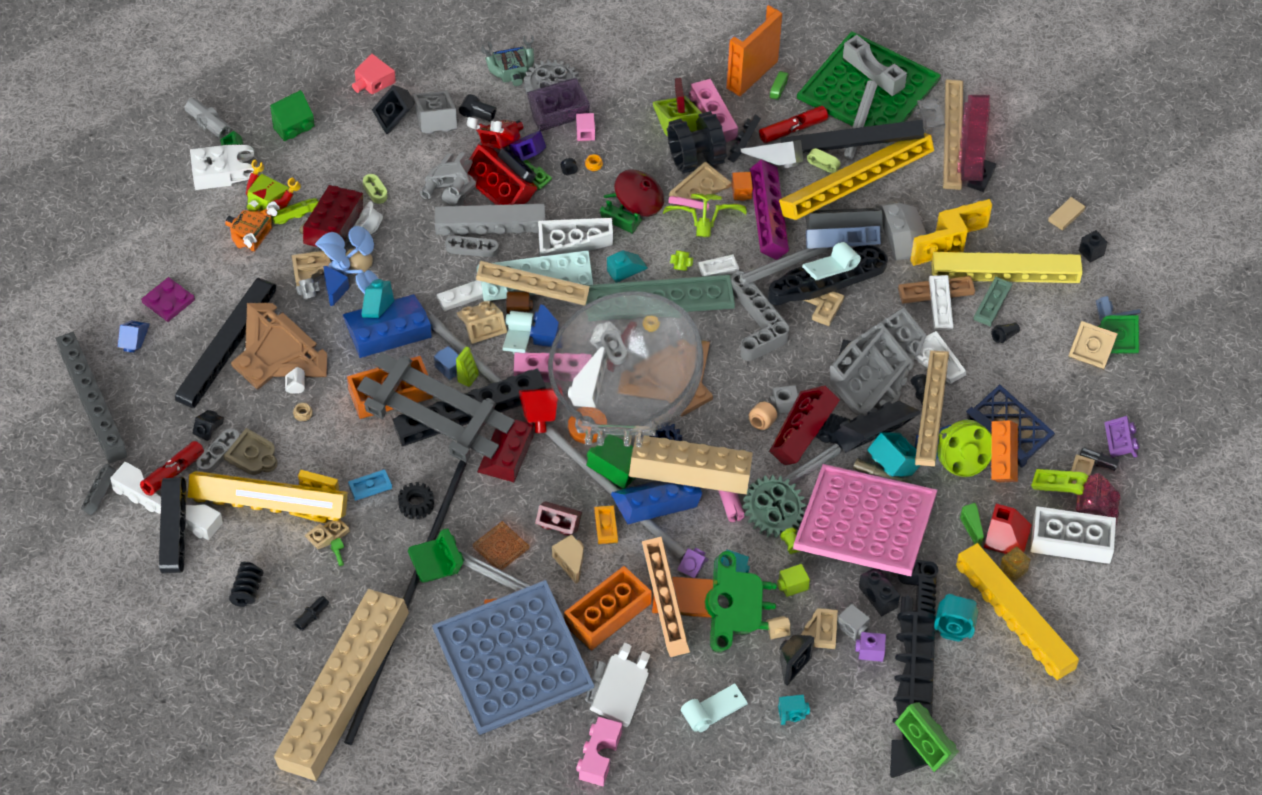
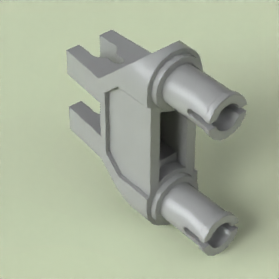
M461 152L454 162H451L454 157L453 154H446L441 163L427 174L425 178L426 184L420 191V195L425 199H430L436 188L450 186L448 192L453 196H458L462 187L470 181L468 171L473 162L472 160H465L468 154Z

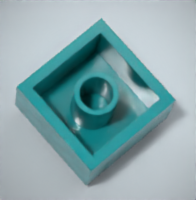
M880 433L868 448L872 459L880 463L889 476H912L920 467V465H915L917 449L901 433Z

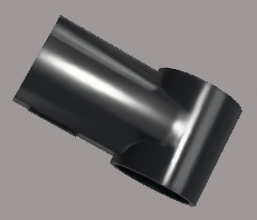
M468 94L458 110L462 116H475L487 121H493L497 107L480 102L475 95Z

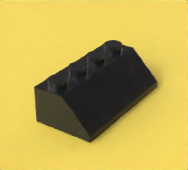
M889 401L880 406L881 409L879 410L876 407L868 411L866 416L864 414L853 418V422L847 420L839 425L840 429L834 432L844 452L847 453L875 440L880 433H890L901 428L921 414L920 411L901 401L893 404Z

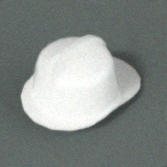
M372 201L366 204L354 225L364 227L370 234L376 232L383 219L382 214L373 208Z

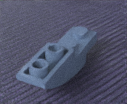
M880 226L806 230V248H829L841 242H845L849 246L881 244Z

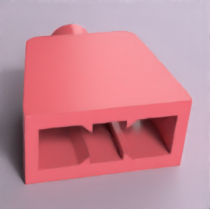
M371 54L355 69L356 82L352 84V88L357 93L366 89L369 93L374 94L396 82L395 71Z

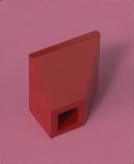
M996 503L984 548L1023 558L1032 524L1015 508Z

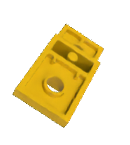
M990 199L939 212L936 231L914 238L910 259L912 265L915 266L932 261L933 252H964L967 233L988 227L992 209Z

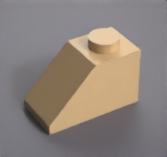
M570 535L552 546V557L577 584L582 569L584 546L580 540H576L573 535Z

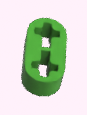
M779 71L772 85L770 98L780 99L787 84L789 73Z

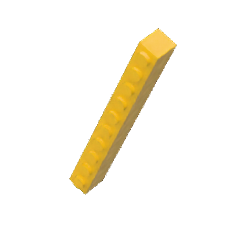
M924 133L925 138L897 141L780 199L783 217L797 220L934 152L931 134Z

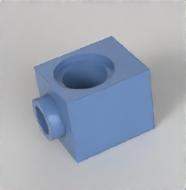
M447 346L445 349L438 351L434 356L435 368L451 380L457 376L456 358L459 355Z

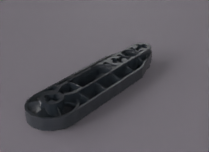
M865 245L853 248L861 259L854 269L815 280L802 266L792 269L770 284L768 301L778 306L792 301L811 300L884 273L888 257L880 248ZM877 263H884L881 267H876Z

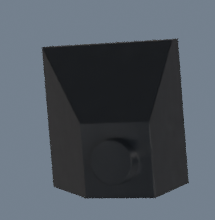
M393 85L374 106L372 111L384 132L389 134L411 109L415 101L408 90Z
M793 635L789 640H785L781 644L779 649L781 651L780 663L785 685L788 686L812 658L813 636Z

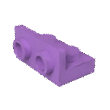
M1127 416L1104 422L1111 457L1131 453L1133 457H1138L1137 449H1139L1137 438H1134L1136 433L1134 422L1130 423Z

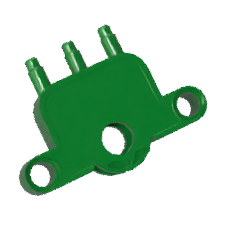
M724 551L715 558L713 589L707 593L704 601L705 609L711 616L710 647L718 653L731 647L733 634L745 635L757 629L769 630L768 622L761 621L762 609H776L775 603L762 601L763 589H776L777 584L762 581L759 576L753 573L736 572V557L730 551ZM722 557L728 559L729 566H724L722 564ZM719 595L727 598L728 608H722L718 604L717 599ZM718 637L724 639V641H725V646H724V647H720V646L718 645V643H717Z

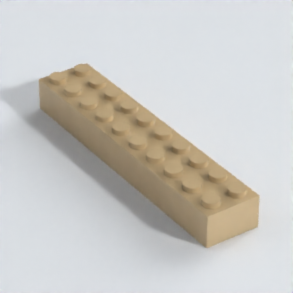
M371 589L367 590L274 755L279 769L317 781L409 614L404 599Z

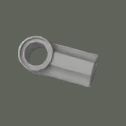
M469 175V183L462 187L458 196L451 195L448 192L450 187L448 186L442 194V200L452 206H462L466 196L476 187V181Z

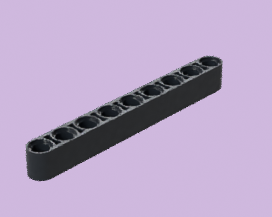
M259 277L255 279L178 388L175 395L176 402L191 408L197 406L246 335L247 303H268L276 292L275 283Z

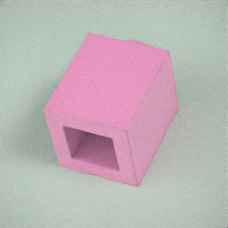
M594 113L576 114L577 141L595 140Z

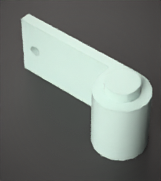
M841 242L833 247L831 256L805 263L802 267L811 277L819 280L854 269L859 264L861 257L847 243Z
M511 311L510 314L506 315L505 325L509 326L503 351H510L513 354L526 352L531 327L533 326L534 313Z
M733 684L702 702H699L698 699L688 701L682 706L681 712L693 731L703 732L713 723L748 703L736 684Z

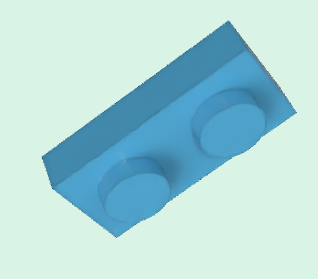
M385 469L348 481L349 489L355 501L392 489V484Z

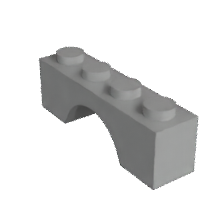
M856 35L844 43L843 58L868 78L875 81L877 85L891 96L905 88L907 73L896 64L890 67L880 64L873 56L870 45L861 37Z

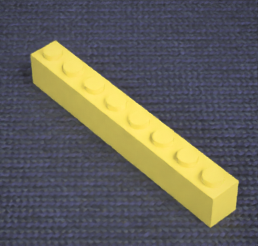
M933 252L931 262L932 276L948 275V278L971 276L972 281H993L996 276L1008 282L1080 283L1082 276L1081 255Z

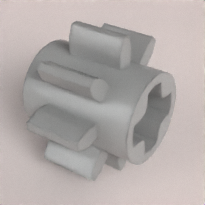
M313 278L299 281L300 286L296 287L297 294L302 295L303 299L317 296L316 291L320 290L318 282H313Z

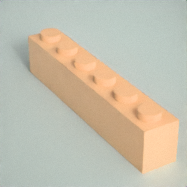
M662 537L642 541L670 657L689 653L687 637Z

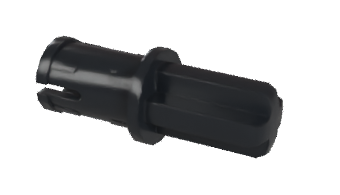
M1085 447L1080 452V456L1095 460L1096 466L1100 465L1113 471L1117 468L1119 459L1104 455L1103 452L1098 453Z
M324 596L319 597L310 607L305 608L303 614L293 622L294 625L303 631L314 619H318V614L329 605V601Z

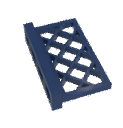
M1000 384L974 408L971 406L966 411L967 419L980 423L989 431L991 436L994 418H1005V421H1008V418H1019L1018 465L1021 468L1027 464V460L1055 435L1047 425ZM1001 392L1005 396V402H994V397ZM984 406H992V414H982L979 410ZM994 406H1005V414H994ZM1008 406H1017L1019 414H1008ZM1021 418L1032 419L1033 426H1021ZM1021 430H1033V438H1021ZM1035 430H1044L1047 435L1044 438H1035ZM1021 443H1033V448L1026 453L1021 448Z

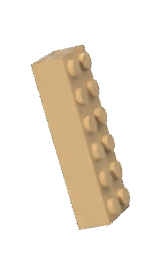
M636 435L629 476L747 495L753 452L688 443L686 441H675L667 438L649 437L647 435Z

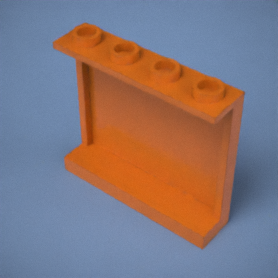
M768 5L766 21L744 41L733 37L729 42L726 89L738 96L743 95L778 62L783 14L779 10Z

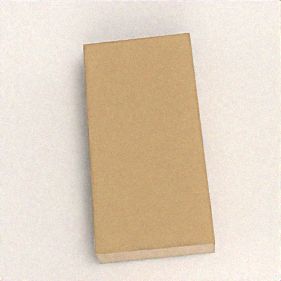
M1070 197L1049 217L1048 221L1063 231L1085 211L1086 206Z

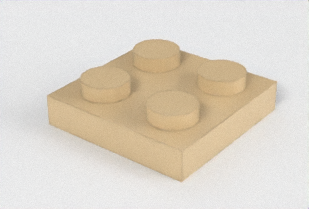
M1081 321L1068 357L1105 369L1118 334Z

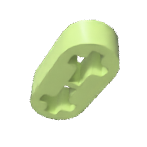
M812 149L807 155V160L810 164L831 174L836 172L841 166L840 161L836 157L819 149Z
M368 174L363 178V187L372 201L377 204L384 203L388 198L387 190L378 176Z

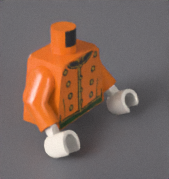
M276 202L269 203L267 208L262 211L244 210L237 218L230 215L227 217L225 225L230 227L231 238L237 248L247 247L254 252L272 229L271 216H276V210L280 209Z

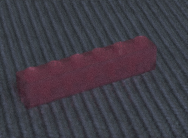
M968 95V102L964 103V113L966 114H963V125L965 126H962L961 131L964 138H960V149L962 150H959V161L961 162H958L957 172L961 173V180L983 181L990 116V95Z

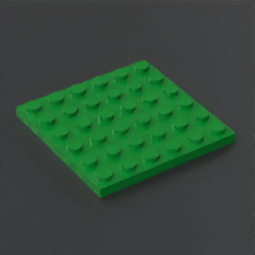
M851 31L797 93L798 100L814 108L823 105L828 115L853 127L866 84L869 80L872 81L843 58L844 43L856 35L870 45L873 56L880 64L886 67L896 64L907 73L905 88L894 96H891L877 85L864 127L905 122L938 83L941 74Z

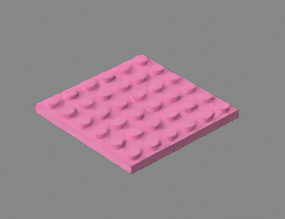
M823 464L794 541L793 549L911 576L937 496V490Z

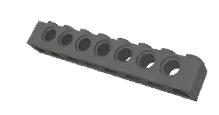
M74 331L56 337L59 353L108 463L127 458L124 442Z

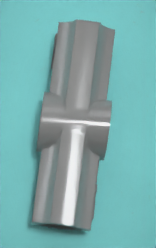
M190 98L184 106L185 111L196 119L200 127H203L204 130L209 129L218 138H223L229 134L231 126L219 117L214 108H207L196 98Z

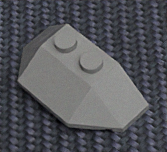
M894 201L875 204L876 208L882 210L883 228L895 260L911 258L914 238L920 235H927L917 208Z

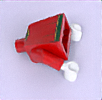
M468 117L467 126L476 129L479 133L482 145L498 149L519 140V131L524 128L520 120L491 121V124L487 126L481 123L477 125L478 119Z

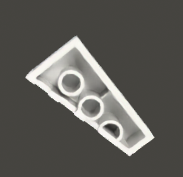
M612 218L538 221L540 257L592 251L613 245Z

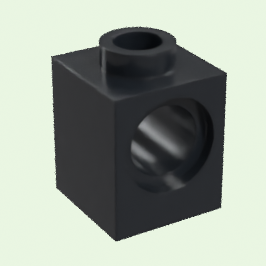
M1095 230L1082 237L1079 252L1091 263L1104 256L1108 242Z

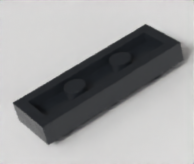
M756 114L751 119L747 118L742 125L744 130L738 133L735 138L738 141L734 142L729 149V152H731L728 157L729 161L734 163L742 154L741 149L746 147L761 119Z

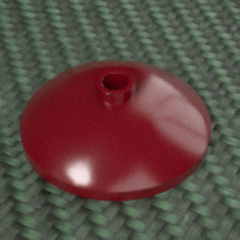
M635 169L625 170L617 176L614 183L616 196L629 211L640 216H653L662 209L664 194L660 185L652 176Z

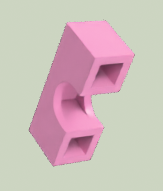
M598 717L596 724L592 723L589 733L591 739L585 742L583 749L585 755L583 759H579L577 771L579 772V780L604 786L610 769V759L600 756L598 752L606 748L617 749L622 735V723Z

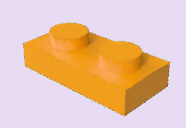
M614 505L594 507L598 544L618 543Z

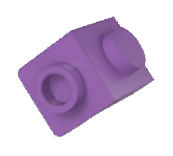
M695 547L694 551L688 548L677 570L692 578H697L704 563L708 562L709 559L704 557L706 553Z

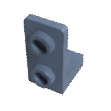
M1108 296L1096 300L1100 322L1109 315H1138L1141 313L1140 309L1112 314L1113 305L1109 301Z

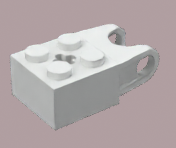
M222 145L190 149L195 190L232 186V183L248 180L250 174L254 171L251 164L243 163L254 157V149L249 145ZM243 151L250 152L249 154H241ZM246 170H252L251 173H244Z

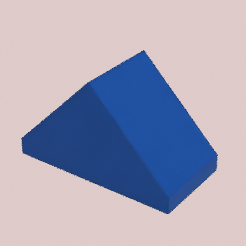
M323 266L330 306H333L349 289V280L347 276L328 266Z

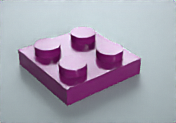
M168 277L141 298L144 305L169 322L194 302L195 296Z

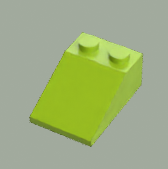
M684 96L685 113L678 112L676 98L653 102V107L666 136V128H668L669 121L677 119L686 121L691 132L697 130L696 121L698 114L702 112L686 96Z

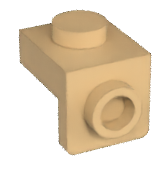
M782 616L766 620L768 622L770 640L790 636V622L788 618Z

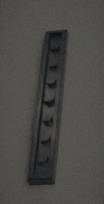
M922 119L781 137V143L801 140L802 152L810 153L812 149L825 151L925 138Z

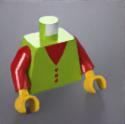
M253 160L251 165L254 171L250 174L246 187L248 211H262L271 202H276L280 209L287 207L294 195L293 192L298 191L301 188V184L292 177L288 180L287 184L289 187L262 173L258 175L259 172L264 170V164L261 162L260 166L256 167L257 161Z

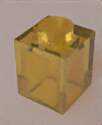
M1016 546L1002 557L1000 569L1011 581L1015 582L1028 572L1031 559Z

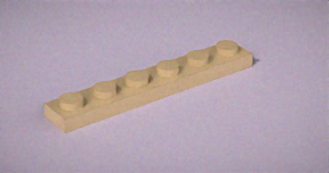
M480 261L476 276L478 281L581 305H586L590 286Z

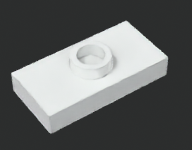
M734 254L698 262L702 277L729 275L739 271Z

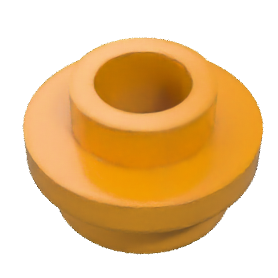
M589 155L585 160V167L590 171H598L603 166V161L599 155Z

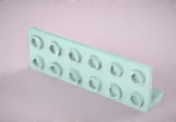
M588 251L492 263L581 285H593ZM481 281L484 301L507 299V292H525ZM529 292V296L538 295V294H534V293H530V292Z

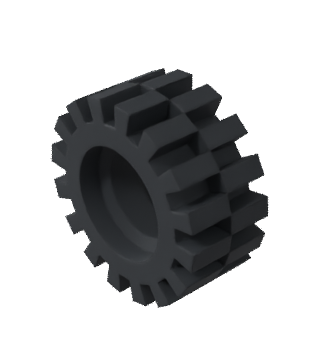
M416 482V485L409 483V487L407 485L403 486V490L401 489L398 494L400 512L404 513L405 517L409 515L410 519L416 516L417 520L420 519L421 515L425 518L426 513L430 515L431 510L434 508V496L429 486L426 487L424 483L419 486V482ZM413 497H421L424 500L419 505L409 503V500Z

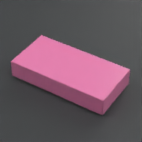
M671 196L668 203L703 210L704 202Z

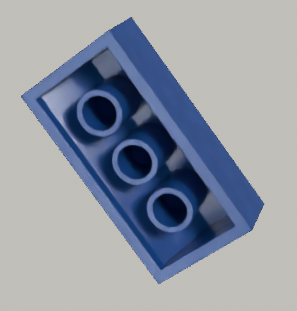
M655 481L614 491L611 495L627 524H632L695 508L698 506L702 491L700 487Z

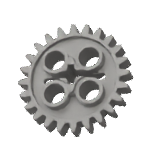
M549 59L547 63L541 61L540 65L535 63L534 68L529 67V72H526V77H524L526 94H529L530 99L535 98V103L541 101L542 106L545 103L548 104V107L551 104L557 107L558 103L564 106V101L570 103V98L575 99V95L579 94L581 87L579 72H575V67L570 68L569 63L563 65V61L557 63L556 59L553 63Z

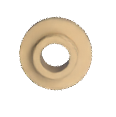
M299 403L293 410L294 418L298 421H307L313 414L312 408L307 403Z

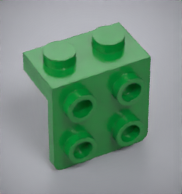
M448 528L441 530L436 540L413 545L408 549V554L417 575L423 583L458 574L463 565V555L458 551L455 537L451 535Z

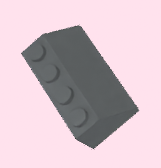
M878 208L815 210L805 215L807 230L880 226V233H883L882 210Z

